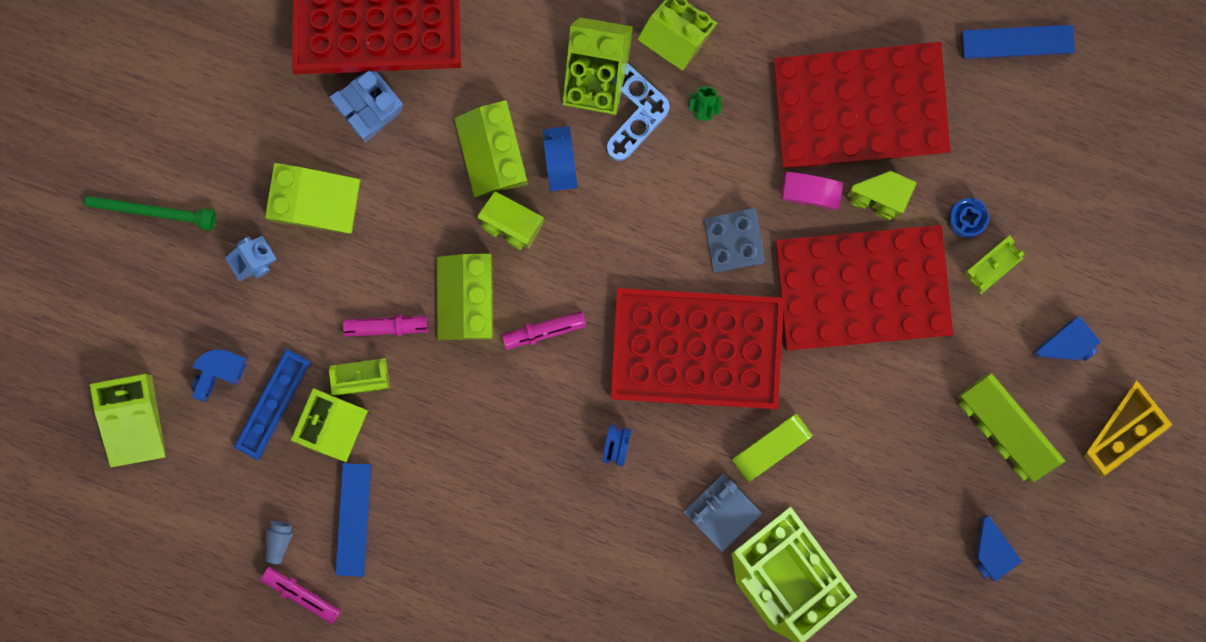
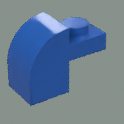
M570 126L542 129L550 192L578 188Z
M211 350L201 355L193 365V368L203 372L201 376L197 375L193 381L191 390L194 393L192 398L207 402L217 377L238 385L249 359L226 350Z

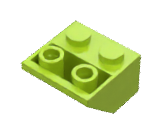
M665 0L651 15L637 40L683 71L713 31L717 22L711 19L705 12L699 11L689 4L687 0Z
M890 171L853 185L847 192L846 197L851 199L850 204L861 209H865L866 206L876 210L875 215L890 221L891 218L897 219L904 213L917 182Z
M496 191L477 217L483 231L494 237H497L498 234L505 236L506 243L520 251L523 247L527 249L531 247L545 221L544 217Z
M313 388L291 441L347 462L368 410Z

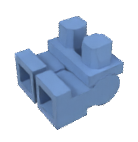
M377 71L363 72L350 82L348 86L329 97L332 104L344 119L349 122V125L364 143L368 142L386 124L395 119L402 112V107L404 106Z

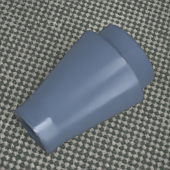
M270 521L269 527H266L265 561L273 564L282 563L283 556L294 534L291 531V524L282 521Z

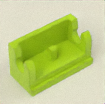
M1010 235L962 273L980 295L1023 260L1024 252L1022 250L1019 251L1014 246L1015 241Z
M386 358L332 365L329 368L332 396L390 389Z

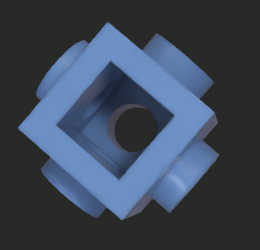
M263 236L253 240L250 237L241 240L235 245L236 248L225 257L238 281L253 275L255 279L262 277L270 271L268 266L277 260Z

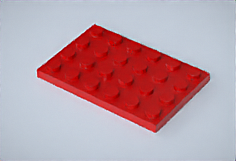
M293 0L292 71L294 75L461 68L460 0Z
M941 42L774 58L784 169L951 154Z
M942 225L776 240L781 298H784L783 323L786 351L953 336Z
M617 288L611 400L778 409L784 298Z

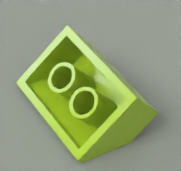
M507 100L478 107L454 118L474 198L491 195L495 191L498 193L528 185Z
M459 254L437 257V340H493V256L491 254Z

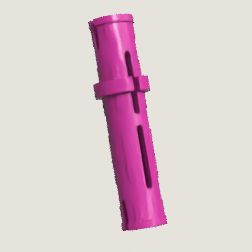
M581 310L534 325L530 323L525 324L524 328L502 333V338L506 351H508L509 349L526 344H531L532 346L537 341L586 328V322Z
M400 314L390 318L344 319V337L396 334L397 337H402L403 334L428 333V316L403 317Z
M270 566L260 582L281 593L282 598L286 599L288 597L331 625L341 609L336 608L298 585L296 579H289Z

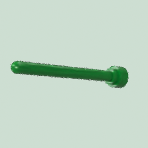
M86 196L83 199V204L86 207L195 223V226L200 227V230L213 231L216 222L215 209L203 208L202 210H197V212L93 196Z

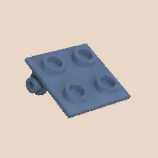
M756 208L704 219L714 273L746 266L762 265V263L766 262Z
M724 473L684 511L721 552L762 514Z

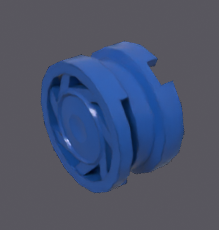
M965 198L958 201L948 214V225L951 231L962 238H972L981 234L987 228L990 221L986 205L981 200L975 198Z
M609 425L602 462L609 463L612 461L616 462V465L624 467L632 429L624 428L621 430L617 429L615 425ZM610 441H613L612 448L609 447Z

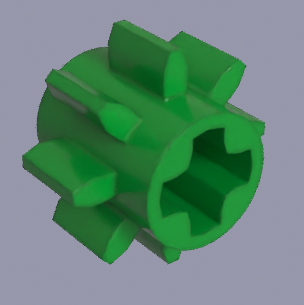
M699 87L697 94L690 92L688 111L693 112V116L698 120L709 121L713 118V114L720 115L723 104L721 103L722 96H718V92L712 87Z

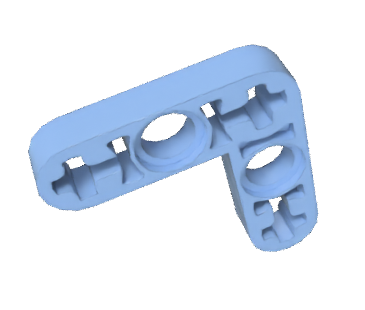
M628 63L625 76L628 77L629 73L633 76L626 81L621 89V93L638 109L608 142V154L616 161L626 160L669 113V102L666 97ZM616 74V76L611 80V82H612L615 86H616V82H617V74ZM633 82L642 83L645 88L644 93L637 97L631 95L628 90L630 84ZM649 91L653 93L650 99L657 104L660 101L663 103L662 113L658 111L654 114L651 113L652 106L647 101L644 105L640 103L646 99ZM640 120L645 123V133L635 135L631 132L630 126L634 121ZM624 131H626L631 139L637 141L634 145H632L630 140L624 147L626 153H613L615 150L613 143L617 142L620 144L625 140L626 136L621 135Z

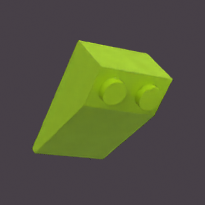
M274 163L265 218L270 222L352 234L361 180L303 167Z

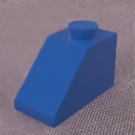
M1078 316L1070 320L1034 350L1032 354L1037 358L1076 361L1082 358L1086 361L1098 351L1095 347L1101 341L1082 318Z
M982 516L979 520L974 558L978 562L975 567L984 579L989 577L990 580L997 581L1019 565L1022 560L990 516Z

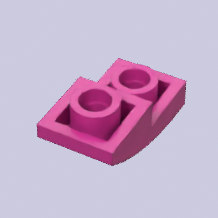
M784 172L780 199L804 206L811 204L830 210H838L843 182L813 175Z

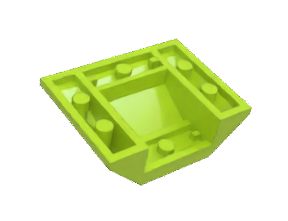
M791 507L732 553L736 584L767 626L793 642H805L857 598V595Z

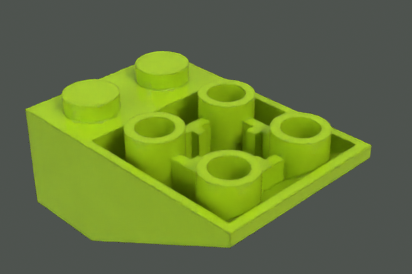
M581 17L570 25L563 105L617 114L630 54L633 26ZM616 74H617V82H616V86H615V85L611 82V80H612V79L616 76Z
M142 374L90 384L94 412L110 468L166 458L152 375Z

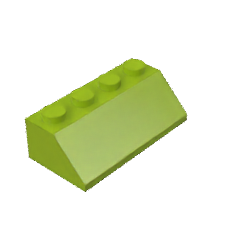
M992 373L982 375L957 396L961 401L958 404L961 410L968 417L973 415L979 422L976 425L978 430L984 437H991L997 444L994 447L1004 460L1007 458L1011 460L1015 465L1013 468L1014 473L1023 482L1026 479L1028 482H1035L1065 462L1063 457Z

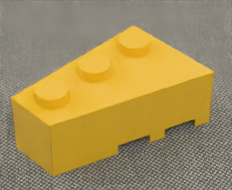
M1136 381L1086 452L1084 458L1100 479H1102L1166 432L1172 426V423L1140 383Z

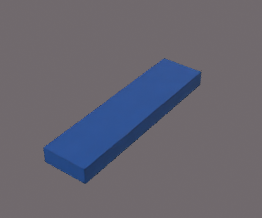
M1073 25L963 30L961 32L963 60L1075 53Z
M288 349L284 351L233 448L256 460H260L304 378L311 361Z
M343 463L336 575L365 576L372 465Z

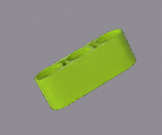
M796 413L742 451L731 461L748 483L805 443L813 435Z

